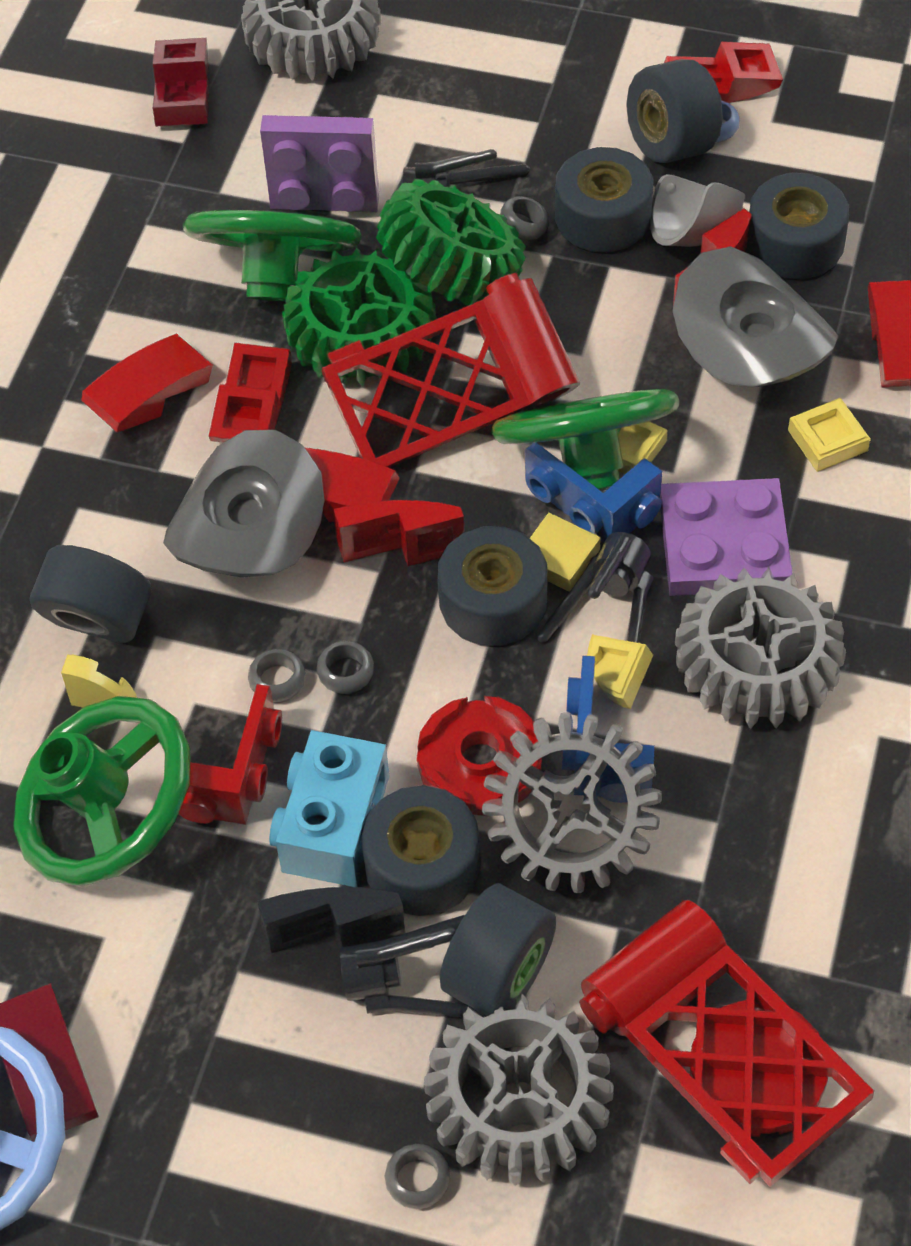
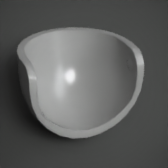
M664 175L659 179L652 199V215L650 218L652 236L657 243L663 246H702L703 234L743 209L745 194L722 183L714 182L705 186L675 175Z

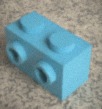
M314 730L310 731L304 753L295 752L290 763L287 788L292 790L287 807H278L276 809L270 828L269 842L271 846L277 847L282 873L351 887L358 886L364 866L361 841L362 830L367 815L384 797L389 780L386 744Z

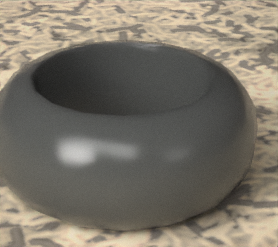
M524 196L513 197L507 200L500 210V214L505 215L507 218L506 224L515 227L519 232V239L525 241L536 240L542 237L549 227V216L545 208L531 198ZM515 214L524 215L530 218L534 223L525 222L521 220L519 217H517Z
M353 641L333 643L324 649L318 658L317 674L320 682L328 690L338 694H351L361 690L369 683L373 676L374 662L370 652L364 646ZM343 658H352L362 665L358 672L348 677L334 675L329 671V668L335 661Z
M272 649L264 651L254 659L249 667L248 681L253 692H255L257 684L270 686L273 702H282L289 700L299 693L304 685L306 672L302 661L296 654L285 649ZM275 666H284L293 672L288 681L278 685H270L260 679L264 671Z
M416 1143L406 1145L392 1155L387 1163L384 1177L386 1188L396 1202L407 1208L421 1209L430 1207L441 1200L448 1189L450 1171L448 1163L441 1152L430 1145ZM424 1161L435 1168L438 1173L437 1179L431 1187L424 1191H408L397 1180L398 1173L409 1162Z

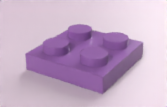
M262 115L260 135L271 209L378 212L379 185L373 118Z
M779 478L661 484L660 499L662 500L660 511L669 596L696 595L699 592L700 586L714 590V582L717 581L720 574L733 582H737V576L743 567L752 578H761L768 567L771 569L774 580L783 582L793 574Z

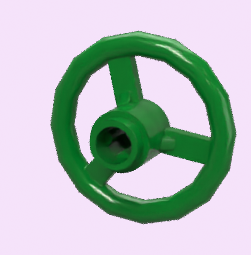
M202 211L190 214L183 223L185 234L195 240L223 246L241 247L243 251L241 283L247 285L246 298L265 301H286L288 287L294 286L297 280L299 256L305 249L320 252L345 251L357 246L362 238L360 230L348 222L327 217L274 211Z
M652 389L560 403L513 414L497 420L492 426V435L501 444H527L558 440L562 462L597 489L612 486L620 479L618 469L624 467L618 437L621 428L665 417L677 410L679 399L670 390Z
M117 696L83 707L54 728L31 757L16 792L14 832L24 860L48 881L84 887L119 877L150 855L176 822L189 788L191 748L177 717L151 699ZM120 721L139 723L111 749L103 750L86 737L98 728ZM160 742L165 754L163 783L152 810L134 833L123 841L115 809L127 792L129 783L127 771ZM59 799L86 818L95 857L84 860L60 857L46 845L39 825L41 800Z

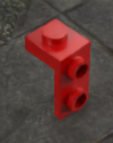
M256 685L233 769L190 762V782L179 811L181 817L196 823H210L213 820L246 825L252 801L260 803L264 797L268 768L266 764H263L267 747L275 748L277 746L282 729V711L274 709L270 686Z

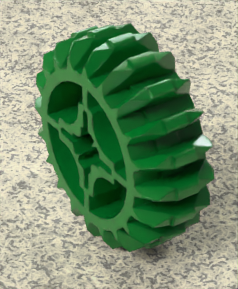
M417 179L412 183H402L399 189L395 190L390 200L386 201L379 215L381 219L377 225L379 231L376 239L383 246L382 253L387 258L395 260L394 268L396 270L404 271L411 276V283L419 282L428 288L429 293L433 291L444 295L447 301H452L456 298L469 306L483 300L489 295L486 287L495 280L512 273H517L520 276L523 270L522 265L526 259L523 253L526 246L518 238L519 232L516 228L506 224L507 218L505 215L495 213L490 209V203L480 202L474 198L473 193L465 194L459 191L455 185H451L448 188L436 180H431L428 184L423 180Z
M356 246L353 254L349 256H341L334 250L329 262L326 263L319 259H314L311 272L298 271L295 285L288 287L285 298L286 304L284 305L285 311H283L287 343L291 346L292 352H297V358L300 360L302 367L313 366V370L318 378H323L322 367L331 364L328 353L358 340L361 341L365 350L436 320L435 304L432 303V292L429 293L428 288L419 282L411 283V276L404 271L396 270L394 268L395 260L385 259L380 248H377L371 255H362ZM411 346L399 351L392 369L406 374L409 360L421 361L424 350ZM390 355L373 363L386 367ZM359 368L339 378L341 383L348 377L356 378L363 388L368 377L377 376L380 379L382 377Z

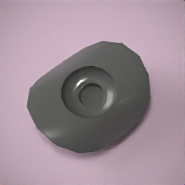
M733 247L702 252L679 277L672 310L678 335L693 359L713 377L731 385L761 387L797 377L815 368L832 354L838 339L836 332L761 259Z
M245 430L217 446L200 468L166 530L163 544L178 561L203 571L241 578L275 575L295 565L313 542L321 523L324 505L321 471L301 443L277 430Z

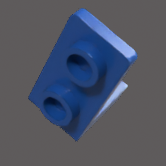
M532 443L525 449V481L533 495L542 502L554 504L571 518L574 525L601 537L603 543L612 533H630L636 527H646L653 521L661 508L662 471L645 458L603 493L538 443Z
M582 656L581 678L568 677L566 712L578 716L577 733H583L584 722L593 711L595 656ZM616 743L614 747L622 752L629 744ZM642 745L643 750L641 754L630 763L633 769L644 764H654L655 745ZM563 750L562 770H572L576 773L584 761L587 760L590 753L580 750ZM607 764L595 786L597 797H602L610 802L627 803V795L621 779L614 769ZM590 775L585 776L578 788L574 787V795H586L584 789L591 777ZM653 778L640 783V789L652 788Z

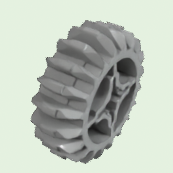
M246 0L243 6V14L241 15L245 42L249 46V51L256 56L259 65H269L273 74H279L286 70L291 80H294L300 74H306L312 82L316 74L326 73L331 78H334L337 69L342 68L352 71L355 60H367L368 51L376 47L379 25H381L378 0Z
M743 567L737 576V582H733L720 574L717 581L714 582V590L700 586L699 592L695 595V602L687 603L686 608L682 612L680 628L676 629L675 646L678 647L676 665L680 673H685L684 684L687 687V692H701L700 702L704 710L718 704L722 705L721 715L725 722L736 713L746 715L745 719L750 729L757 723L758 717H768L773 726L777 728L783 722L785 712L800 722L803 716L807 714L808 705L820 709L826 700L827 691H833L834 687L837 686L841 672L839 668L844 664L846 649L842 642L844 630L841 621L833 620L835 611L833 610L832 602H818L819 594L817 593L816 585L802 590L797 589V580L794 573L783 582L774 580L770 567L763 573L761 578H752ZM740 622V623L737 624V625H734V626H731V627H727V626L732 625V624H734V623ZM724 629V633L717 634ZM805 660L796 668L788 672L778 674V672L782 669L794 667L796 661Z
M563 712L559 716V734L552 735L545 719L539 718L533 723L534 733L538 742L533 744L520 731H516L511 736L510 740L513 747L520 753L519 758L514 757L508 752H497L493 761L499 768L509 774L507 777L488 775L485 778L484 787L490 791L503 794L502 799H491L484 802L482 812L488 816H504L503 822L497 823L489 829L488 836L491 841H499L508 836L512 837L514 842L507 846L501 858L508 864L524 853L529 860L526 862L521 873L522 878L530 881L535 876L540 865L550 869L546 879V888L555 891L560 882L561 872L571 873L573 892L580 893L584 891L585 871L592 870L596 882L602 888L608 886L611 880L606 866L608 862L611 861L620 872L624 874L630 873L633 870V863L624 851L626 847L636 853L647 854L650 849V842L635 831L637 828L657 830L660 818L653 813L641 811V806H651L662 801V793L654 788L640 789L639 784L653 778L656 775V769L654 764H644L635 769L631 766L630 763L643 750V746L638 741L630 743L622 752L614 747L621 737L623 731L621 726L613 724L603 740L594 736L598 725V717L596 715L589 714L584 722L583 733L573 732L571 713ZM580 750L590 753L579 770L569 776H558L547 770L543 773L532 766L541 757L556 751ZM607 764L618 774L626 791L628 811L624 822L611 815V810L598 800L595 793V786ZM586 775H590L591 777L584 789L586 795L582 804H590V812L584 813L576 809L571 813L570 817H565L559 828L555 829L554 826L561 813L558 809L562 801L554 800V793L559 791L562 794L568 795L573 791L574 787L578 788ZM520 782L533 790L532 795L542 801L548 811V821L538 839L527 829L519 811L518 789ZM575 829H586L598 836L603 833L611 838L601 847L588 852L565 853L554 850L565 835Z
M521 993L516 998L514 1010L504 1011L503 1007L500 1006L499 1009L494 1011V1014L484 1018L478 1012L468 1007L463 1014L466 1030L447 1025L443 1031V1042L447 1048H433L429 1055L430 1067L435 1072L428 1073L424 1077L425 1093L433 1097L426 1104V1110L430 1121L441 1123L437 1129L438 1141L443 1147L459 1143L456 1149V1160L462 1167L480 1156L481 1175L486 1180L492 1178L496 1174L498 1166L501 1165L508 1167L509 1181L515 1186L521 1182L522 1168L534 1167L535 1175L544 1183L550 1177L549 1161L553 1159L561 1167L570 1171L576 1165V1155L573 1147L591 1153L596 1146V1135L592 1129H604L609 1122V1110L603 1106L613 1100L614 1085L609 1080L604 1079L610 1072L609 1058L606 1054L595 1053L598 1049V1037L594 1030L577 1034L579 1017L575 1011L559 1020L554 1019L555 1004L552 1003L550 998L540 1006L538 1012L530 1011L528 999ZM509 1047H526L517 1052L503 1050ZM556 1061H559L568 1071L576 1088L575 1096L569 1107L557 1100V1090L548 1083L552 1078V1066ZM471 1070L481 1077V1086L489 1092L484 1099L485 1110L479 1117L469 1109L461 1094L464 1081ZM519 1082L528 1085L531 1082V1091L523 1094L521 1088H519V1094H511L509 1092L506 1094V1086L514 1083L518 1089ZM521 1124L532 1125L538 1128L528 1132H509L512 1127Z

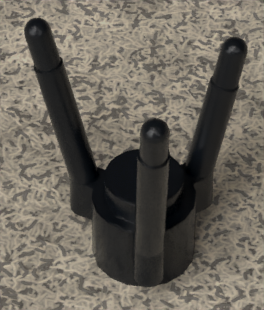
M494 149L437 162L415 163V167H404L403 183H412L417 179L429 184L431 180H436L449 188L451 184L526 175L530 172V167L527 164L449 172L496 159L497 152Z
M625 532L610 534L605 540L598 557L591 558L584 574L537 635L538 641L544 643L549 640L587 591L588 596L592 599L598 598L602 591L617 597L624 596L631 591L633 592L626 641L640 643L646 598L654 581V577L645 571L651 558V551L647 544L633 534Z
M465 915L382 941L340 948L341 971L347 1000L365 999L367 1014L392 1010L461 1018L469 1007L478 1012L483 1018L487 1017L485 1014L460 1002L389 995V988L401 986L398 957L451 942Z

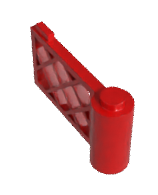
M517 273L506 275L486 287L489 295L481 301L365 350L361 341L358 340L328 353L331 364L322 367V374L360 458L390 468L493 424L497 420L528 408H535L552 402L570 393L580 385L576 372L532 278L520 280ZM472 320L475 321L484 340L477 360L445 347L451 330ZM443 333L439 345L427 341V339ZM414 346L435 354L424 382L392 370L399 351ZM487 350L495 366L483 362ZM390 355L386 367L373 363ZM441 357L473 369L463 397L430 385ZM360 368L382 378L373 401L369 405L347 396L339 377ZM481 372L502 380L511 400L494 408H489L469 400L478 373ZM388 379L420 391L410 420L377 408ZM426 394L459 407L452 426L437 431L416 423ZM354 409L367 414L362 427ZM465 409L477 414L460 422ZM373 417L406 429L399 448L375 458L366 438ZM412 432L425 436L407 444Z
M683 900L581 982L584 997L579 1001V1004L591 1024L602 1033H606L611 1029L618 1035L626 1036L723 1137L727 1143L721 1148L720 1154L749 1184L760 1176L769 1187L774 1185L873 1099L874 1090L726 944L722 932L713 919L700 906L690 900ZM727 972L746 991V1010L705 1007L706 988ZM698 996L697 1007L685 1006ZM754 1000H755L765 1011H757V1010H754ZM667 1020L697 1022L695 1052L666 1050L651 1033ZM704 1022L745 1025V1055L703 1052ZM754 1026L783 1028L794 1039V1059L753 1056ZM803 1049L814 1060L803 1059ZM683 1067H695L694 1079ZM713 1068L744 1071L743 1102L714 1100L702 1088V1069ZM753 1071L794 1074L793 1105L752 1102ZM803 1075L832 1077L848 1095L833 1108L802 1106ZM730 1116L743 1117V1127L741 1128ZM751 1118L793 1121V1142L771 1160L751 1139ZM802 1121L816 1122L802 1134Z

